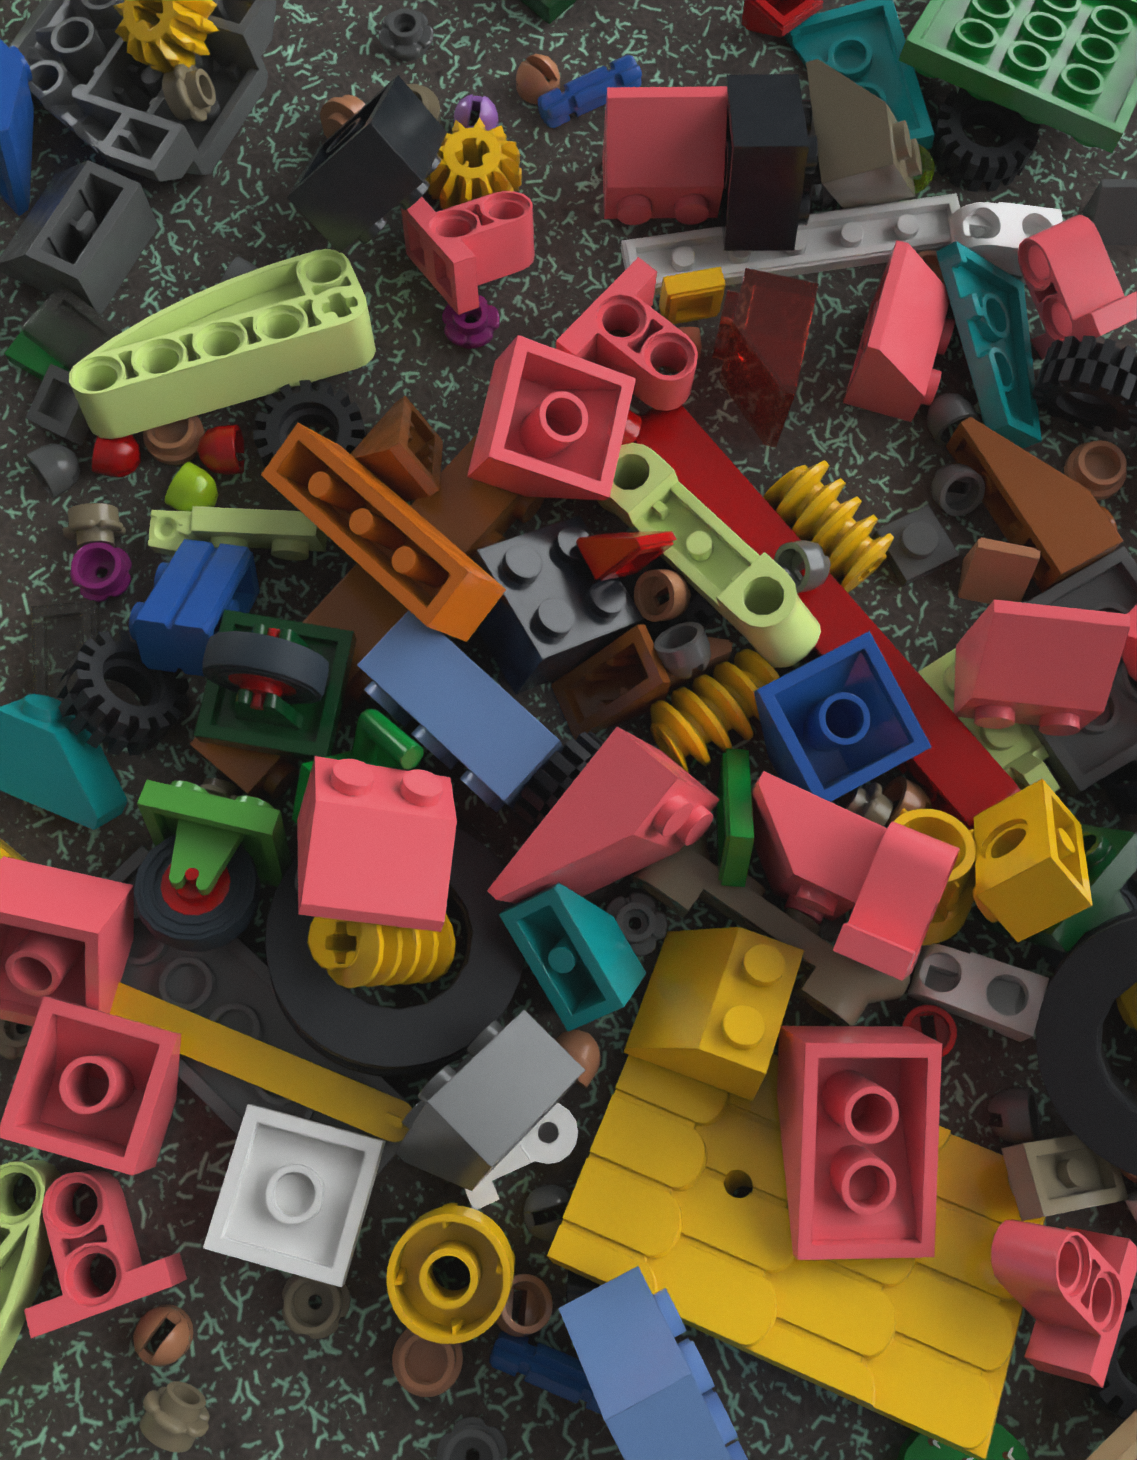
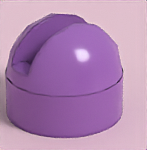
M467 95L459 101L455 108L454 123L457 120L465 128L474 127L469 125L471 111H480L479 117L485 125L486 131L499 126L496 107L486 96Z

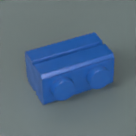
M184 539L171 561L159 564L155 573L152 592L145 602H137L133 606L129 618L130 635L133 640H136L142 663L148 669L176 672L180 668L185 674L204 676L202 668L206 645L210 636L219 632L224 609L249 613L260 592L253 552L248 547L220 543L219 547L215 548L212 542Z

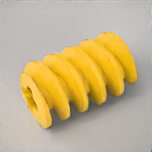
M825 460L809 468L806 465L798 466L781 477L767 490L763 498L773 509L778 507L776 512L788 526L794 524L792 530L801 540L815 542L822 547L824 555L828 556L830 560L829 572L836 580L844 577L840 585L849 593L866 580L886 559L887 555L885 553L894 540V536L888 533L874 540L871 539L869 534L878 521L877 517L873 514L857 522L854 520L853 516L862 501L856 496L841 504L838 502L837 497L846 483L840 478L825 486L822 484L821 480L830 466Z
M743 649L737 652L734 658V665L726 661L715 666L713 678L706 674L694 678L692 683L693 692L685 687L674 690L671 696L672 705L663 700L656 701L651 705L650 730L656 744L661 751L688 773L685 757L688 755H692L703 766L709 765L711 759L706 744L712 741L723 752H726L727 748L732 749L728 731L734 729L745 740L753 738V730L749 718L755 716L760 721L754 691L780 678V676L757 652L750 649Z
M447 913L445 914V922L441 932L314 917L310 925L307 941L313 959L321 968L327 969L330 977L338 985L346 988L436 982L448 972L454 959L456 945L453 926Z

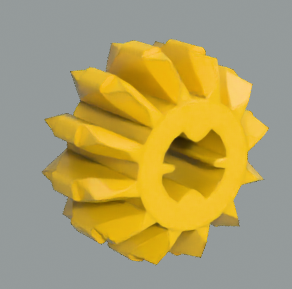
M124 0L122 3L113 5L118 13L124 17L115 33L128 43L127 53L132 55L136 61L150 65L156 71L165 74L174 70L175 66L179 64H184L189 68L192 64L195 66V54L200 56L210 55L205 44L207 34L219 30L212 21L208 20V17L214 11L217 4L212 0Z
M480 117L473 128H465L460 122L455 120L452 134H446L437 153L442 160L437 168L426 178L430 183L428 188L429 194H431L432 199H440V206L443 210L492 193L502 191L516 192L519 191V186L522 185V169L519 167L520 152L516 142L507 141L502 125L486 131Z

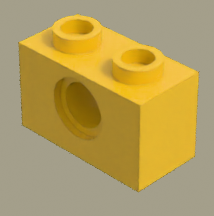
M1043 778L974 816L976 885L972 887V894L976 905L988 921L992 923L999 921L1017 942H1020L1093 906L1082 825Z

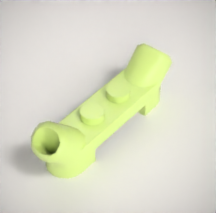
M629 443L621 445L610 497L605 501L597 500L602 508L617 515L634 532L672 531L677 540L673 542V546L659 556L677 573L683 575L685 580L747 638L759 655L772 667H790L806 657L817 644L821 628L820 623L798 597L795 582L790 575L765 552L761 556L683 486L678 481L675 470L654 450L644 444Z

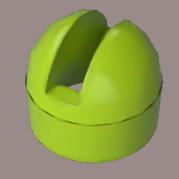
M189 461L180 468L173 478L165 496V504L177 511L192 512L193 506L214 507L218 497L216 483L207 471Z

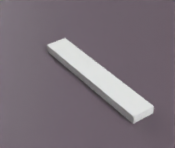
M957 193L809 214L807 226H798L794 251H724L721 226L622 240L621 252L625 270L639 257L657 271L655 296L660 295L662 279L665 276L721 267L725 284L732 285L885 263L890 258L896 240L909 243L917 253L926 250L938 251L951 244L948 220L960 208Z

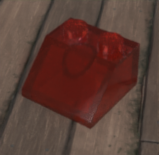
M745 268L740 292L727 290L712 358L723 360L719 381L764 445L776 448L796 393L819 284Z

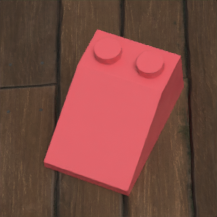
M616 727L492 883L487 892L496 900L516 904L550 886L560 883L583 897L679 852L684 845L689 846L698 841L710 827L713 821L711 811L720 799L663 751Z
M781 1026L778 1048L777 1101L793 1255L797 1260L922 1258L935 1256L942 1043L909 1026Z

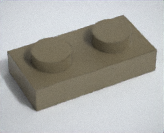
M1076 1135L1001 1148L1008 1171L1009 1186L1015 1196L1021 1221L1129 1199L1120 1168L1097 1155Z

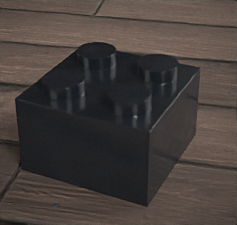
M799 74L727 75L728 106L724 188L720 203L724 251H794L798 226H807L809 220L810 193L808 188H803L805 174H815L817 166V136L810 135L812 125L811 99H802Z
M397 75L317 148L287 198L339 253L356 239L364 245L373 239L386 225L388 218L385 214L397 204L403 210L408 209L427 191L430 183L426 178L437 168L442 160L437 153L447 131L400 76Z
M581 516L478 549L472 558L476 564L506 589L477 630L515 695L566 675L636 625H640L644 620V617L619 577L603 581L595 579L576 544V540L579 537L592 536Z

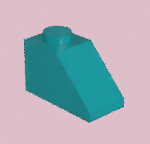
M29 694L25 698L0 706V791L93 830L122 814L128 799L101 746L99 745L96 749L86 743L92 735L86 729L76 735L69 728L75 719V715L62 717L58 708L62 703L61 701L46 695Z
M560 883L504 909L499 914L568 1032L625 1007L646 975V971L615 918Z

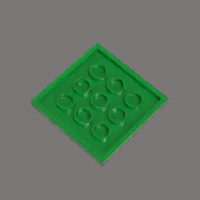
M930 0L907 37L898 61L914 67L918 73L925 77L940 78L963 88L978 100L992 101L1018 112L1021 117L1031 123L1045 124L1071 135L1078 143L1084 146L1098 147L1113 153L1137 104V0Z

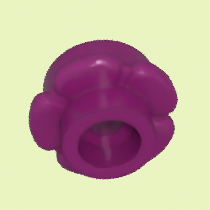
M480 295L479 308L460 315L447 304L442 314V321L446 324L444 333L452 343L467 349L482 347L492 340L494 330L499 328L500 316L498 310L492 305L489 306L487 300ZM468 317H474L476 322L466 323L465 320Z
M103 542L89 543L81 547L72 559L71 581L76 587H80V594L87 600L104 602L107 600V597H119L128 589L132 580L129 574L132 562L128 554L120 548H114ZM100 569H107L108 573L105 577H97Z

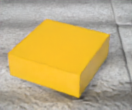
M721 267L663 277L659 300L661 315L672 324L716 317L720 312L726 286Z

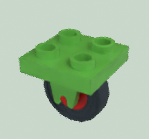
M146 780L137 805L155 847L149 851L137 871L134 898L139 917L158 941L179 951L206 952L227 945L247 929L257 912L261 883L278 887L284 874L292 864L281 811L274 809L269 803L256 797L238 796L235 800L209 794L204 788L187 781L176 780L172 781L169 785Z

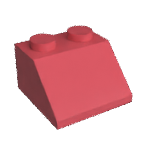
M727 86L607 87L602 156L604 219H618L627 225H640L647 222L650 218H676L682 224L693 225L701 223L707 218H718L724 188L728 106Z
M896 240L870 304L843 403L912 422L920 405L930 406L934 400L942 371L933 369L936 353L944 355L953 333L955 320L946 318L950 303L946 286L909 243Z
M517 335L495 360L467 477L525 497L605 501L610 497L636 378Z
M994 599L956 644L954 714L957 717L972 718L975 725L989 729L1009 728L1018 723L1039 726V731L1046 735L1068 736L1077 734L1105 711L1129 633L1130 614Z
M315 756L297 819L298 915L441 932L445 922L457 824L451 777L435 775L419 769L407 771L369 765L356 759L337 760Z
M763 771L751 789L754 846L772 892L787 900L784 906L785 910L786 908L799 910L817 924H821L823 917L833 921L855 906L887 828Z
M5 856L1 858V1020L33 1027L43 996H49L110 1014L118 983L121 982L134 939V885Z
M43 996L0 1123V1138L132 1176L154 1168L177 1100L181 1034L60 999Z

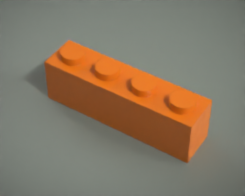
M300 423L296 424L261 474L412 614L431 629L467 642L506 591L501 584L342 446Z

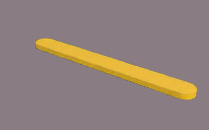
M118 983L110 1014L180 1033V1054L390 1142L402 1141L409 1131L402 1123L406 1115L413 1109L407 1102L124 983Z

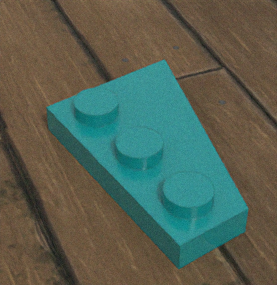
M865 0L817 13L784 35V38L805 67L806 62L819 59L885 101L898 122L905 120L909 129L910 139H917L920 151L932 148L934 131L915 69L898 61L906 40L893 0Z
M955 241L936 251L981 409L983 423L1021 448L1042 442L1038 405L1036 404L1037 399L1032 398L1035 378L1024 283Z

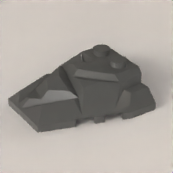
M41 0L9 47L13 45L18 48L31 69L33 78L32 81L28 82L31 97L91 146L111 165L159 182L181 179L185 173L207 175L212 173L267 87L268 72L261 56L272 41L276 0H212L217 6L208 17V20L212 21L219 31L207 34L205 44L210 55L200 56L195 54V67L203 69L209 75L216 94L215 104L211 106V112L207 114V119L203 122H197L193 118L186 121L179 120L170 110L164 96L162 87L164 73L152 69L150 65L136 61L132 55L127 53L128 43L115 33L124 17L113 7V5L122 3L124 0Z

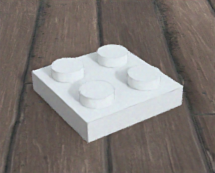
M248 1104L203 1249L342 1287L347 1279L386 1141L254 1104Z

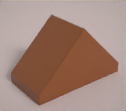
M404 395L393 404L351 452V455L405 502L430 497L440 490L443 440Z
M643 624L636 625L552 683L551 686L573 738L576 740L581 733L586 732L588 734L589 731L596 733L649 712L654 702L666 700L671 681L654 648V643L646 625Z

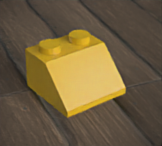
M741 927L668 931L626 1043L624 1053L753 1101L767 1073L804 950Z

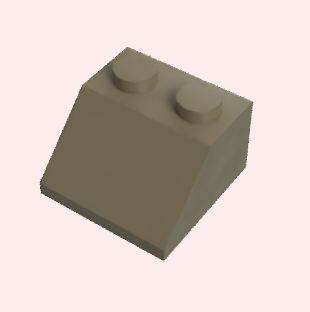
M819 59L806 62L814 129L818 142L821 184L843 209L891 203L915 197L913 177L922 175V162L917 139H910L906 121L898 122L885 101Z

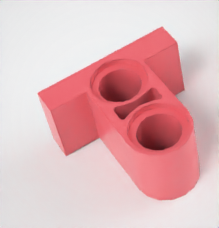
M514 191L492 193L435 212L423 197L406 210H403L401 207L405 247L408 257L458 315L479 308V285L522 271L534 262L533 203L529 197L522 193Z
M1083 215L1073 216L1023 239L1019 244L1018 263L1046 331V333L1031 339L1034 348L1042 360L1045 359L1047 350L1051 347L1052 342L1056 340L1063 342L1065 337L1075 336L1082 342L1083 336H1095L1097 338L1137 319V291L1124 296L1101 236L1095 224L1088 217Z
M638 257L556 340V349L636 378L633 394L656 410L668 411L680 407L690 396L698 352L694 342L685 333L651 307L653 305L657 271ZM614 330H623L630 333L631 335L626 337H615L609 334L608 332ZM662 366L671 367L677 370L678 374L671 376L663 375L655 369Z
M892 821L882 838L848 923H843L832 951L901 981L908 977L917 962L922 949L921 945L949 880L960 848Z
M96 1169L67 1173L56 1179L45 1193L42 1204L43 1219L63 1295L24 1309L30 1337H37L187 1280L180 1252L145 1265L142 1264L123 1190L118 1180L109 1172ZM82 1184H87L91 1187L97 1196L98 1206L95 1215L89 1222L82 1221L73 1210L74 1194ZM98 1253L109 1257L116 1268V1279L109 1292L100 1290L91 1279L90 1267Z
M1014 1219L1005 1220L998 1227L993 1238L991 1264L994 1275L999 1283L1036 1319L1024 1357L1039 1371L1103 1388L1137 1272V1246L1131 1239L1071 1227L1061 1229Z

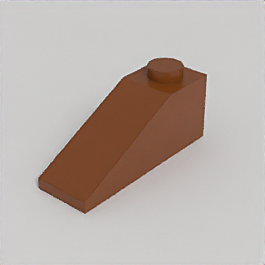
M969 417L960 422L946 448L956 463L968 465L982 476L985 482V494L982 502L1008 542L1037 548V550L1041 551L1040 560L1032 578L1042 593L1111 554L1123 542V539L1117 532L1114 517L1105 507L1098 504L1090 490L974 418Z

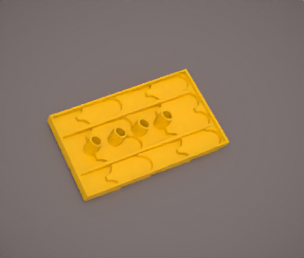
M772 1054L767 1073L753 1101L628 1055L616 1084L614 1095L612 1094L590 1148V1154L586 1158L547 1257L554 1264L600 1285L639 1266L652 1294L664 1288L667 1289L684 1324L977 1460H986L1024 1308L999 1283L994 1275L991 1264V1247L998 1227L1005 1220L1014 1219L1021 1221L1015 1196L1009 1186L1008 1171L1003 1155L951 1134V1130L939 1126L934 1257L797 1260L793 1255L777 1101L778 1056ZM741 1186L752 1188V1192L746 1197L736 1198L732 1196L734 1191ZM1046 1217L1025 1220L1024 1222L1044 1225Z

